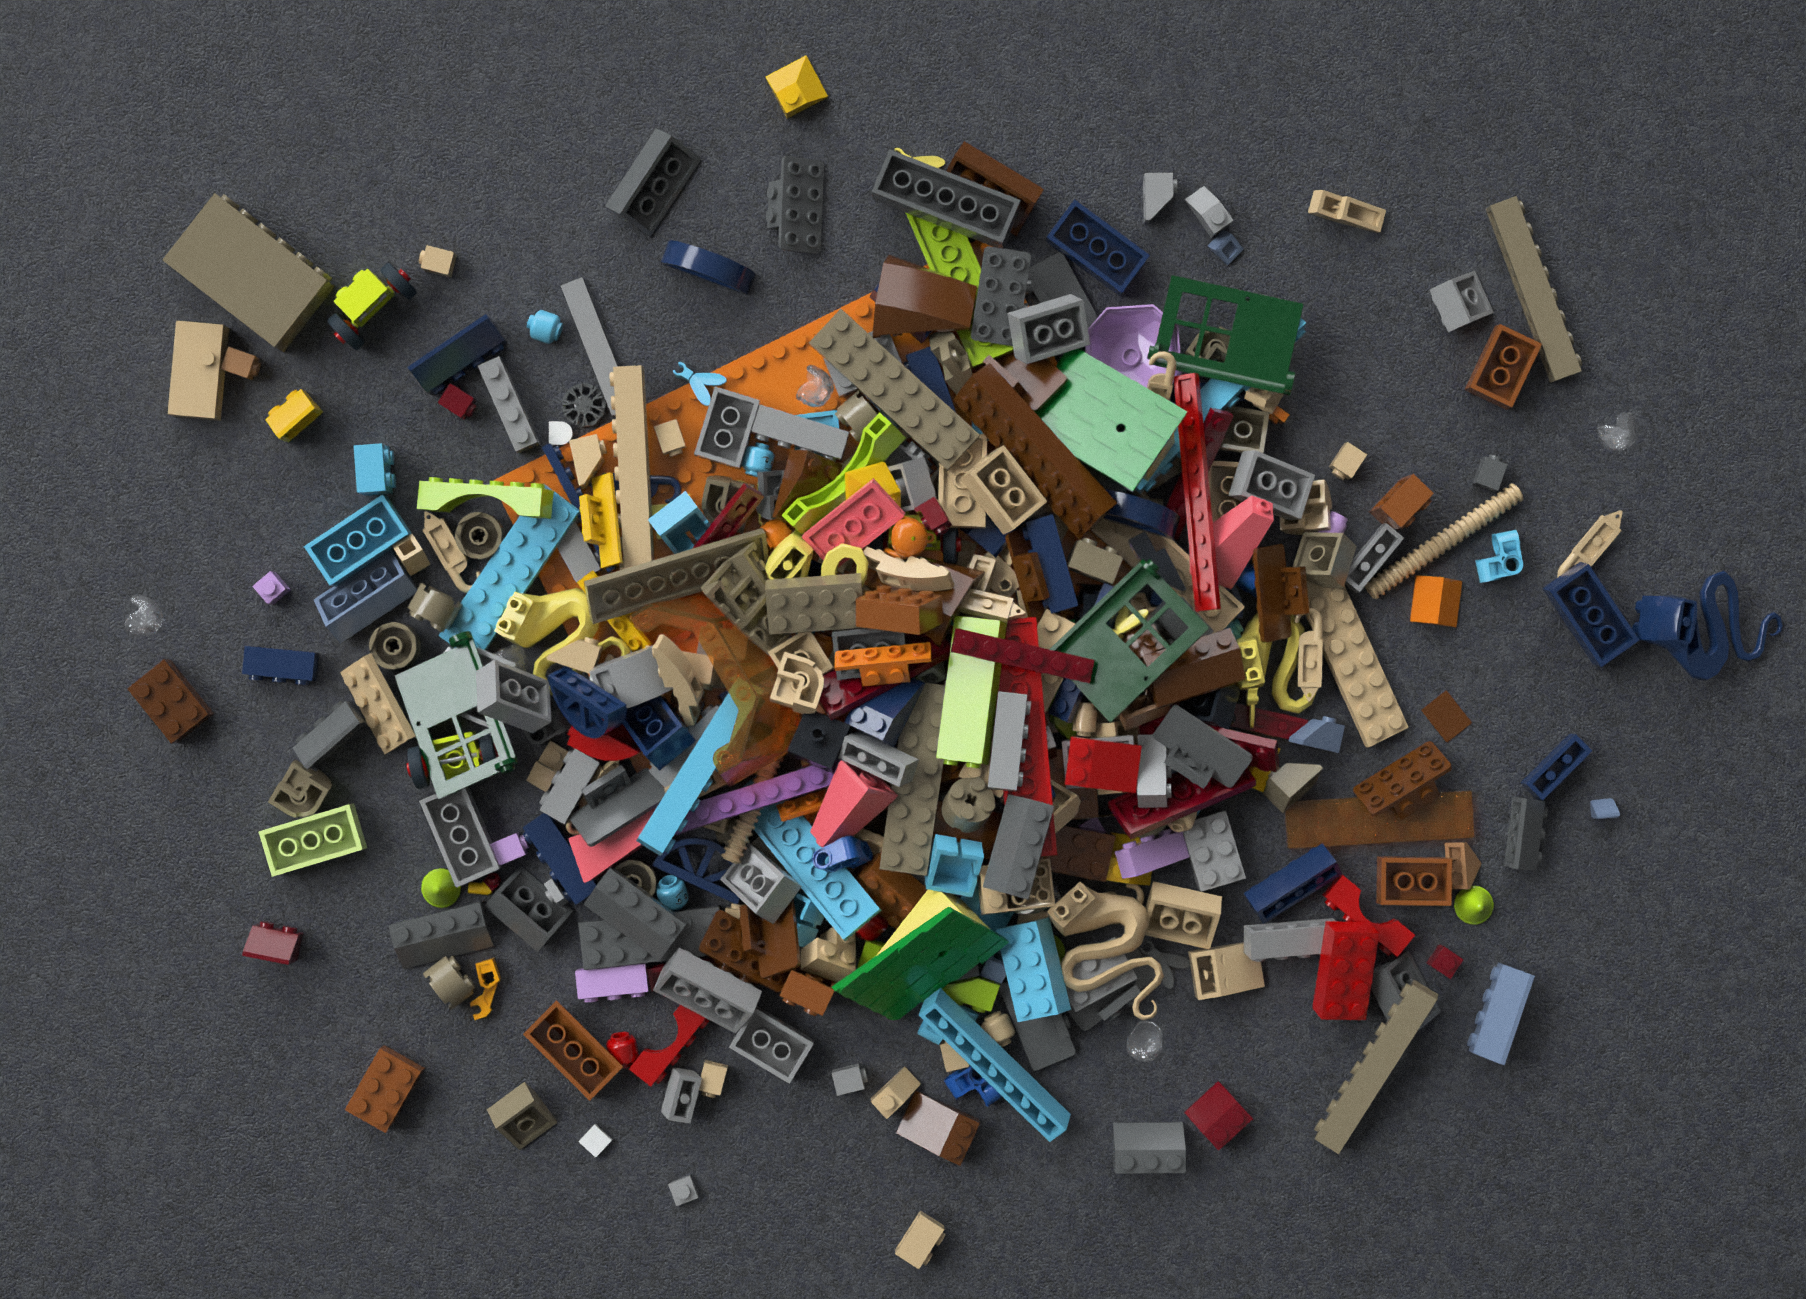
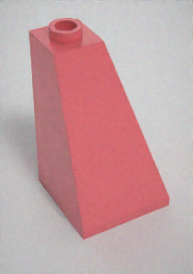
M1251 496L1213 522L1218 584L1229 589L1234 587L1252 557L1253 550L1258 547L1274 521L1273 503ZM1190 561V575H1192V571H1191V561Z
M841 760L810 833L816 838V843L822 848L839 838L854 836L891 804L898 795L881 778Z
M657 807L593 847L588 846L580 834L568 838L584 883L606 874L610 867L617 866L644 846L636 840Z

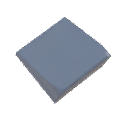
M1222 230L1208 245L1210 250L1226 265H1229L1244 250L1235 237L1225 230Z
M1613 799L1590 801L1591 817L1594 819L1617 818L1620 816V812Z

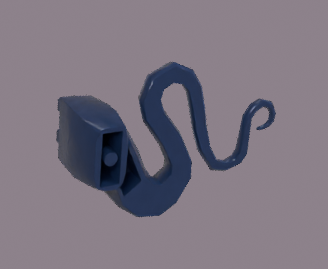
M1725 571L1707 577L1699 592L1700 606L1709 638V649L1706 653L1703 650L1699 633L1697 602L1674 595L1643 596L1642 600L1636 601L1635 610L1637 613H1640L1639 622L1633 624L1632 630L1639 640L1667 649L1692 678L1706 681L1717 675L1728 659L1729 643L1727 633L1715 598L1718 586L1724 585L1728 596L1731 643L1738 658L1747 662L1759 658L1764 651L1768 623L1775 619L1778 624L1777 631L1769 634L1770 636L1778 635L1782 631L1783 625L1781 616L1775 612L1766 615L1761 622L1756 647L1751 653L1744 652L1739 626L1738 591L1734 579Z

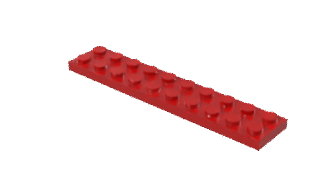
M1036 617L1008 620L1005 639L1039 647ZM1002 664L998 691L1026 694L1027 701H1031L1030 715H1025L1024 724L1029 725L1027 739H1022L1021 747L1026 749L1025 762L1019 765V772H1023L1022 787L1017 786L1016 792L1003 791L1004 805L1006 804L1008 794L1053 805L1041 673ZM1054 813L1041 857L1057 855Z

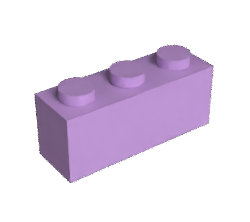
M1171 828L1162 830L1157 837H1154L1153 834L1140 838V843L1131 841L1122 844L1123 849L1115 851L1122 879L1136 877L1190 857L1183 833L1172 832Z
M647 963L588 970L581 968L575 971L578 999H584V1002L598 1001V997L607 996L608 1000L621 999L622 994H631V997L645 996V992L650 990Z

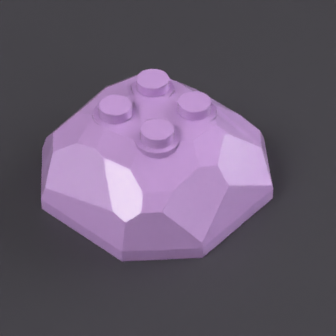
M1153 304L1107 307L1088 328L1090 345L1085 346V353L1147 388L1148 380L1151 376L1166 373L1167 369L1149 365L1150 360L1147 359L1150 345L1155 346L1163 312ZM1175 324L1169 351L1180 353L1179 327ZM1176 370L1174 376H1179L1182 372Z

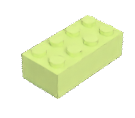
M354 803L259 831L272 877L367 848Z

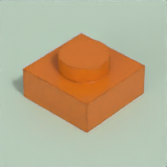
M1277 406L1275 411L1269 414V421L1277 424V422L1282 424L1290 414Z

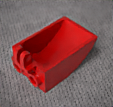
M623 724L599 738H589L581 734L573 726L568 731L570 738L567 745L592 758L618 761L630 758L641 752V749Z

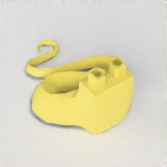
M796 529L781 541L769 556L765 566L769 580L808 577L814 549L802 538L803 535ZM840 544L827 552L821 566V576L837 575L839 562L844 558H852L857 564L856 573H861L863 587L867 578L868 560L861 548Z
M579 588L543 596L514 592L507 603L502 617L499 618L496 624L495 632L513 644L524 648H531L538 641L553 632L564 621L571 617H577L580 623L578 629L562 642L544 651L534 662L533 675L547 680V669L555 663L547 660L548 655L577 640H584L585 637L593 638L599 629V623L593 624L591 622L586 593ZM611 636L598 643V645L603 646V650L610 645L618 646L622 651L621 656L630 653V649L623 639ZM572 669L580 675L583 673V671Z
M1257 612L1247 623L1241 635L1242 637L1236 640L1240 648L1246 677L1245 681L1235 684L1241 690L1259 688L1265 683L1264 678L1272 642H1261ZM1290 615L1292 634L1291 637L1287 638L1284 656L1273 678L1272 695L1280 709L1299 714L1312 705L1315 695L1308 702L1305 695L1295 701L1289 698L1287 693L1288 682L1298 664L1299 637L1305 633L1301 622L1295 623V615Z

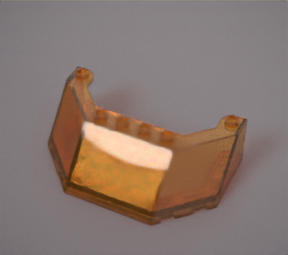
M699 594L651 603L629 616L634 626L644 633L652 643L651 645L656 643L659 635L664 634L671 639L685 630L694 632L738 708L730 742L717 749L713 755V763L729 787L788 753L787 750L798 728L802 713L794 712L791 707L770 701L777 678V666L772 658L736 628L707 596Z

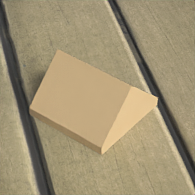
M799 632L768 652L778 669L784 652L815 662L816 666L822 671V674L834 668L812 632Z

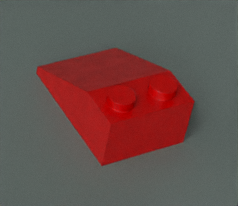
M1071 736L1065 785L1136 793L1142 746Z

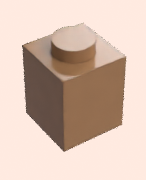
M228 347L221 369L252 380L253 376H257L261 364L258 362L260 358Z

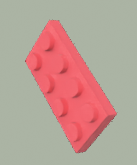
M873 478L807 530L802 538L824 561L827 552L840 544L863 549L903 518L905 512ZM844 558L843 560H841L839 562L838 568L846 561H848L850 558Z

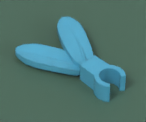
M678 362L680 368H684L682 373H677L673 370L675 376L690 382L700 403L709 406L711 397L705 386H721L727 382V379L717 373L694 374L684 363Z

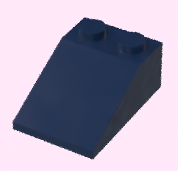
M912 677L910 682H903L850 710L844 723L894 748L926 683Z

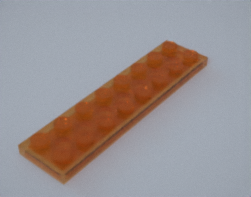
M1472 791L1439 792L1440 797L1403 820L1398 818L1393 807L1378 816H1372L1358 797L1296 801L1285 811L1287 848L1317 847L1322 843L1324 846L1472 838L1474 837Z

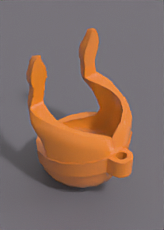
M904 516L895 523L892 530L891 540L894 550L885 548L883 552L893 558L908 559L910 556L917 557L924 551L927 543L934 541V535L927 533L924 525L915 518Z

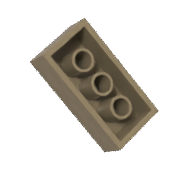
M861 573L766 580L765 593L769 635L862 628L856 627V598L863 596Z

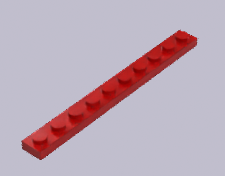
M1198 373L1174 376L1176 405L1188 412L1178 426L1194 604L1196 612L1219 610L1221 605L1200 381Z

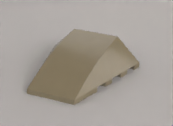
M752 542L724 561L701 589L736 628L769 655L768 652L785 642L792 633L769 635L765 583L768 578L764 572L765 563L763 560L759 561L755 553L757 547L755 542Z

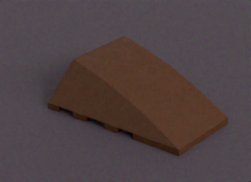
M888 255L883 263L875 302L872 337L881 338V335L889 334L903 336V333L911 332L926 334V331L938 330V332L970 330L977 286Z
M917 556L916 558H924L932 565L947 568L955 584L952 589L933 591L934 595H942L943 624L922 633L923 635L926 634L940 648L951 630L952 618L970 589H976L985 571ZM876 571L867 588L870 591H874L877 589V586L890 585L882 583ZM891 586V589H893V590H898V589H900V588Z

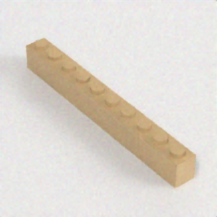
M642 365L613 367V372H610V386H614L615 396H611V408L616 413V419L612 420L613 434L617 433V443L613 444L614 457H618V466L615 467V480L619 481L620 490H616V502L621 507V513L617 514L619 528H622L620 543L621 551H623V563L620 564V570L654 560L653 526L648 520L652 517L645 372Z

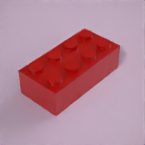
M1325 921L1312 1007L1321 1019L1366 1020L1379 932L1370 922Z

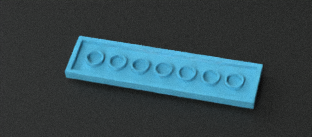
M545 485V489L552 490L547 485ZM554 491L551 519L519 516L462 600L461 604L463 606L451 628L445 629L444 633L441 632L439 636L450 644V637L461 632L470 631L476 647L487 650L498 634L495 632L496 624L499 618L502 617L510 597L513 596L514 592L524 594L527 592L580 514V510Z
M750 780L743 787L753 785L754 782ZM785 801L760 809L761 815L757 817L758 823L754 824L756 827L754 831L793 879L802 886V890L844 941L882 911L846 867L829 873L814 866L812 862L813 854L822 847L816 843V838L810 833L812 825L804 816L782 822L776 805ZM829 856L825 859V865L829 862Z

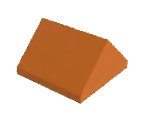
M1415 575L1410 622L1457 627L1462 581L1444 577Z

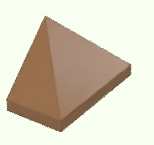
M1467 842L1445 843V857L1452 859V889H1470L1482 863Z

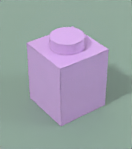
M273 571L267 573L252 586L264 601L270 605H274L291 590L281 577Z
M519 832L490 844L499 866L528 854L529 844Z

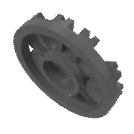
M581 383L574 385L567 390L563 397V413L573 425L578 427L593 426L605 414V397L597 387L591 384ZM583 387L591 388L587 396L583 394ZM578 389L581 396L577 397L574 390ZM596 391L598 394L591 400L589 397ZM570 394L575 396L576 400L574 402L567 401ZM601 399L602 406H594L593 403L595 400ZM566 405H574L575 408L566 409ZM593 408H595L596 410L600 411L601 413H600L599 415H597V414L593 413L592 410H593ZM577 411L576 418L574 420L571 419L568 414ZM590 413L595 420L588 423L586 416ZM580 414L584 415L583 423H579Z

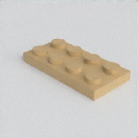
M980 434V437L948 471L939 463L938 501L952 523V526L949 528L985 529L986 527L985 510L960 479L987 456V437L984 434Z
M371 653L340 672L384 754L393 751L415 737L411 726Z

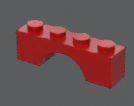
M1344 875L1338 876L1322 894L1327 899L1324 903L1334 911L1337 909L1345 914L1342 918L1347 922H1370L1364 917L1359 907L1361 890ZM1394 918L1384 923L1370 922L1379 932L1378 942L1380 945L1378 948L1388 956L1392 953L1398 957L1415 936V934Z
M679 1005L673 1013L678 1025L676 1040L665 1049L651 1050L645 1048L630 1066L629 1070L650 1087L654 1082L659 1084L667 1074L664 1071L669 1064L674 1066L681 1057V1054L678 1052L683 1046L687 1048L696 1038L693 1033L698 1027L703 1029L710 1021L709 1019Z

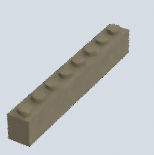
M1517 196L1490 205L1486 208L1487 215L1535 341L1542 344L1539 355L1550 383L1581 372V358L1578 353L1575 354L1572 347L1574 345L1572 334L1569 331L1567 332L1565 328V315L1562 310L1558 309L1556 304L1558 297L1555 289L1549 285V272L1546 266H1542L1540 260L1541 251L1539 246L1533 242V229L1529 222L1526 223L1523 215L1525 214V208L1522 201H1518Z
M1413 980L1411 985L1405 984L1399 994L1402 997L1399 1004L1393 1003L1387 1013L1390 1018L1386 1024L1381 1022L1375 1032V1035L1378 1037L1374 1043L1369 1041L1365 1047L1363 1054L1366 1056L1362 1062L1357 1061L1350 1071L1353 1074L1349 1082L1345 1080L1338 1090L1341 1093L1338 1100L1333 1099L1326 1109L1329 1113L1326 1119L1320 1118L1314 1128L1317 1132L1315 1140L1337 1154L1340 1153L1438 999L1437 993L1416 980Z

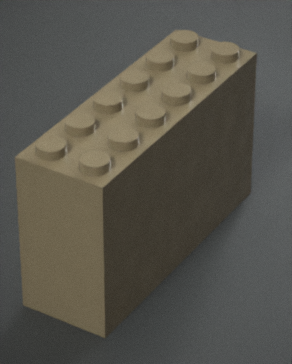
M214 193L163 258V261L268 343L284 352L335 286L330 282L332 277L319 267L311 268L314 263L299 252L296 255L293 254L296 249L280 237L278 240H275L277 235L262 223L257 226L258 220L243 208L239 212L240 206L225 194L220 197Z

